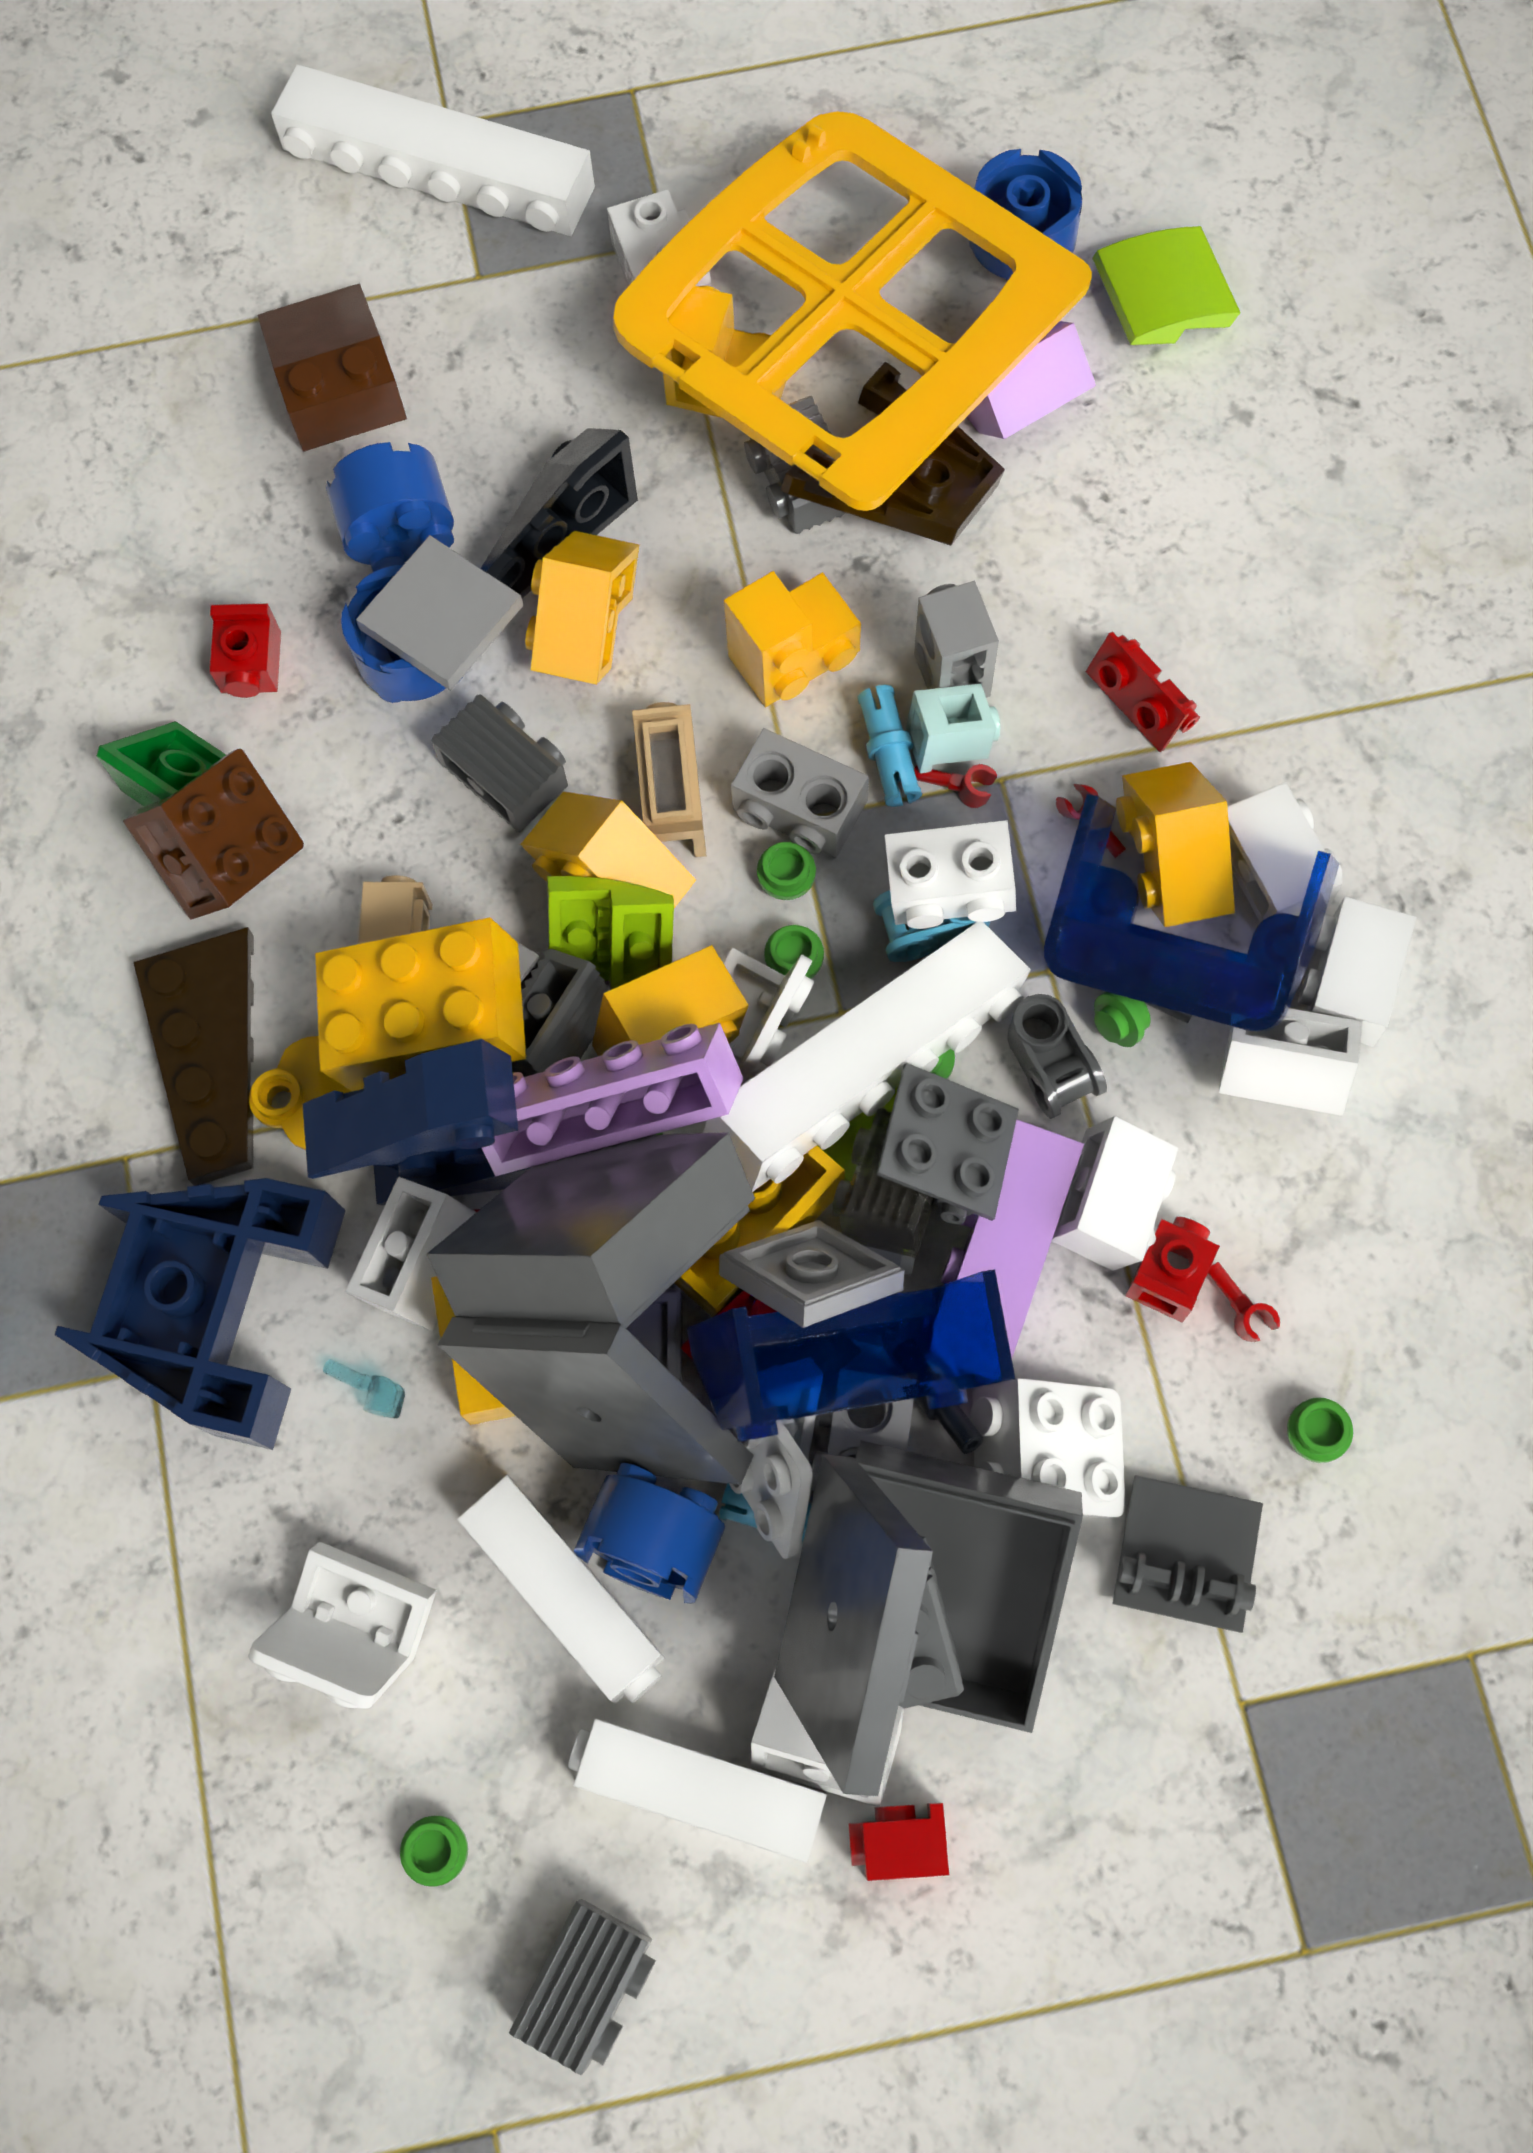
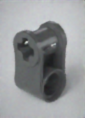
M1035 994L1022 1000L1013 1014L1008 1028L1007 1040L1010 1049L1013 1051L1027 1077L1038 1105L1045 1115L1052 1119L1061 1114V1107L1089 1093L1099 1096L1107 1092L1106 1080L1098 1061L1091 1050L1084 1044L1067 1014L1066 1008L1061 1002L1046 994ZM1031 1018L1041 1019L1051 1027L1053 1035L1046 1039H1035L1026 1033L1022 1023Z

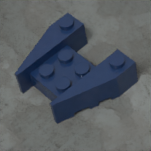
M483 1039L422 1053L405 1060L406 1073L391 1080L389 1073L379 1071L363 1078L364 1089L344 1094L334 1090L303 1103L308 1178L316 1179L373 1165L376 1204L380 1206L386 1204L398 1177L442 1192L451 1197L504 1190L531 1168L495 1176L482 1150L483 1147L495 1143V1136L518 1131L511 1055Z
M268 1178L244 1180V1184L214 1187L211 1184L188 1186L185 1191L157 1194L141 1191L101 1196L98 1205L126 1223L91 1331L87 1333L57 1326L54 1335L96 1361L135 1389L149 1396L188 1424L216 1437L273 1450L291 1388L270 1375L229 1366L227 1363L261 1255H269L328 1269L346 1210L326 1191Z

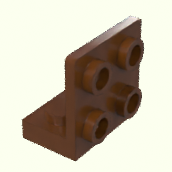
M242 749L231 751L173 795L142 807L123 820L190 920L229 908L304 847L303 840Z

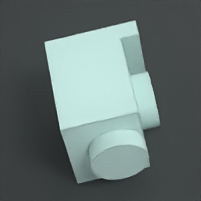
M981 684L914 691L906 731L911 734L913 742L912 751L919 772H931L932 766L935 764L989 758L993 741H998L1000 737V718L996 707H989Z

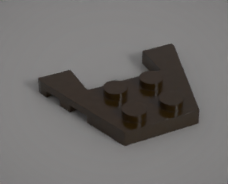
M884 362L863 386L858 404L877 415L882 413L906 391L898 383L901 373L889 363ZM957 426L892 495L876 509L862 511L848 506L819 486L818 480L795 464L786 472L781 491L794 497L951 546L998 487L1005 469ZM812 447L805 452L806 455L826 469L835 462V460Z

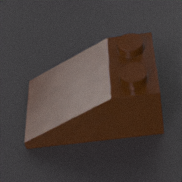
M360 283L257 315L289 417L303 452L407 419L390 363Z

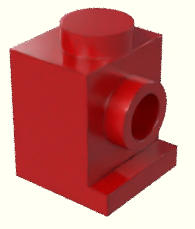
M268 603L211 605L210 616L213 619L210 674L220 692L241 698L254 697L263 692H278L281 630Z
M1176 1217L1173 1224L1161 1219L1155 1232L1156 1242L1149 1246L1125 1296L1183 1323L1196 1303L1197 1296L1220 1247L1208 1240L1210 1235L1209 1229L1186 1217ZM1173 1252L1188 1259L1189 1267L1183 1270L1172 1267L1168 1262V1253Z
M927 1803L928 1817L916 1818L915 1805L874 1807L875 1821L849 1823L851 1865H865L867 1881L949 1875L943 1803Z

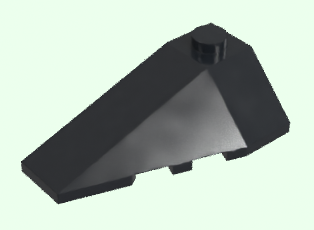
M587 428L573 441L569 440L562 443L555 450L551 459L544 465L480 569L520 594L523 599L532 591V576L537 561L539 559L543 560V557L554 546H557L574 531L598 535L637 502L638 497L629 437L621 430Z

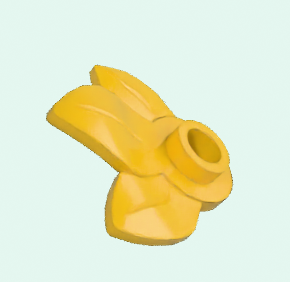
M310 1036L288 1046L277 1068L264 1072L255 1080L249 1092V1105L252 1113L261 1123L272 1128H283L289 1140L296 1147L306 1150L303 1103L334 1090L343 1092V1094L352 1091L320 1071L319 1036ZM283 1091L291 1093L290 1102L285 1107H272V1099L277 1093Z

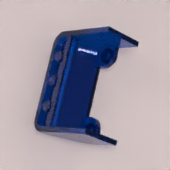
M1087 794L1044 944V959L1050 971L1066 981L1248 1031L1262 1032L1277 1026L1287 1014L1313 956L1340 863L1330 853L1318 851L1299 916L1280 913L1264 919L1253 933L1247 954L1133 924L1139 903L1138 889L1134 881L1127 874L1117 869L1101 866L1117 808L1099 796Z
M995 1269L981 1271L932 1289L892 1294L804 1328L779 1312L748 1316L746 1307L730 1309L687 1328L691 1356L722 1430L736 1429L738 1442L779 1435L778 1421L927 1397L929 1410L969 1403L966 1391L968 1389L1016 1379Z

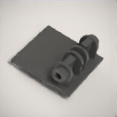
M905 1063L876 1175L936 1198L937 1206L941 1210L940 1217L945 1222L963 1224L966 1216L976 1214L993 1221L996 1216L1019 1109L914 1065Z
M1135 1475L1112 1604L1243 1633L1246 1610H1252L1256 1595V1585L1251 1584L1263 1503Z

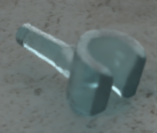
M332 1359L325 1363L323 1368L325 1374L360 1391L368 1392L363 1408L365 1412L387 1418L397 1419L400 1417L405 1398V1390L401 1385L394 1383L391 1379L384 1376L373 1375L371 1377L367 1374L359 1373Z

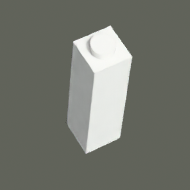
M508 1475L457 1519L611 1702L617 1703L626 1696L631 1703H634L662 1677L655 1667L665 1657Z
M598 1719L594 1720L591 1732L584 1729L579 1731L568 1765L569 1769L578 1771L574 1787L804 1863L808 1862L827 1796L825 1793Z

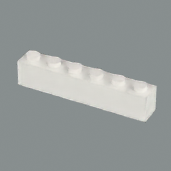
M298 64L271 112L283 150L290 152L298 158L318 160L337 166L348 173L358 172L384 180L398 188L408 187L428 193L444 202L461 203L481 209L494 217L504 216L531 224L536 229L545 232L554 231L572 237L595 188L590 150Z
M976 922L740 1086L729 1115L707 1120L703 1133L729 1132L752 1192L770 1179L776 1184L780 1183L800 1166L804 1159L803 1155L818 1145L824 1150L837 1142L848 1130L849 1122L862 1112L869 1117L881 1110L893 1097L894 1089L899 1085L905 1063L931 1072L937 1065L940 1055L950 1048L955 1053L965 1049L978 1036L982 1029L981 1026L991 1018L1001 1022L1011 1015L1024 998L1020 990L1031 969L984 922Z

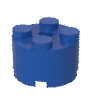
M1021 149L1005 151L988 161L978 173L975 190L1073 253L1076 246L1082 210V185L1074 167L1061 156L1040 149L1039 156L1021 155ZM969 240L970 248L981 265L991 273L1008 281L1013 274L1012 269Z
M390 442L372 444L358 449L345 456L333 468L335 479L331 484L328 481L326 483L327 495L344 551L353 560L371 565L373 572L385 567L404 565L429 535L449 548L454 543L452 533L454 519L436 461L431 452L420 445L408 443L410 451H393Z
M403 565L385 567L364 577L356 586L357 593L347 606V603H345L341 617L343 634L360 675L367 685L378 693L380 698L390 703L423 700L435 696L446 689L440 683L361 631L356 619Z
M621 1463L616 1475L611 1474L605 1477L574 1548V1553L586 1563H589L593 1552L608 1560L603 1573L634 1588L671 1600L673 1592L677 1588L683 1590L684 1603H695L725 1530V1524L714 1513L718 1502L711 1496L688 1487H682L680 1493L676 1494L655 1485L657 1477L649 1471L632 1464Z

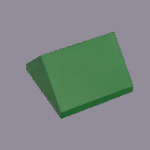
M174 721L100 745L96 756L119 789L145 807L173 795L226 756V754Z

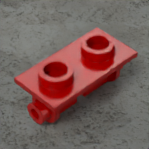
M1110 632L1085 672L1159 752H1162L1178 729L1185 733L1199 721L1200 716L1194 711L1197 704L1193 700H1189L1170 679L1162 683L1157 680L1162 670L1140 648V643L1136 639L1128 640L1124 635L1117 637L1114 632Z

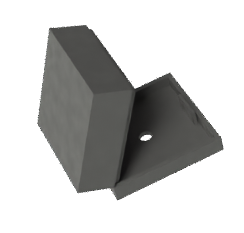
M729 1132L650 1135L533 1166L427 1253L456 1316L452 1317L438 1346L573 1468L618 1472L621 1463H628L661 1477L742 1484L754 1455L626 1329L750 1211L748 1205L755 1197Z
M862 1440L860 1441L856 1459L853 1457L822 1454L774 1678L843 1794L878 1796L898 1705L904 1702L919 1634L915 1629L931 1559L955 1643L964 1691L959 1696L919 1706L1029 1733L1033 1732L1082 1523V1492ZM921 1536L926 1537L927 1543L921 1538Z

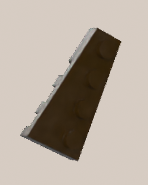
M248 927L133 962L187 1177L194 1186L253 1168V1113L249 1105V1092L251 1089V1062H254V1039L251 1037V1006H254L251 955H254V935Z

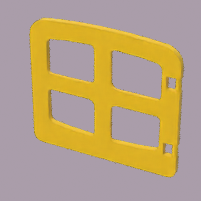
M835 111L812 118L745 170L690 220L619 296L615 303L613 329L618 342L638 360L651 369L653 367L657 368L679 384L678 387L789 465L795 464L818 480L819 486L856 510L868 511L882 505L1080 301L1089 289L1092 271L1084 260L870 120L854 113ZM848 161L908 200V204L850 260L842 264H831L765 220V216L807 181L834 162ZM943 229L955 230L1008 265L1013 271V274L999 294L956 343L944 341L886 302L880 295L881 288ZM729 251L741 252L800 292L805 299L803 305L738 367L731 366L668 321L670 315L689 291ZM850 329L859 332L917 371L922 377L877 417L853 435L841 438L831 435L773 394L835 333L840 330ZM675 348L695 363L685 371L665 356ZM812 445H815L836 461L826 469L806 455L805 452Z

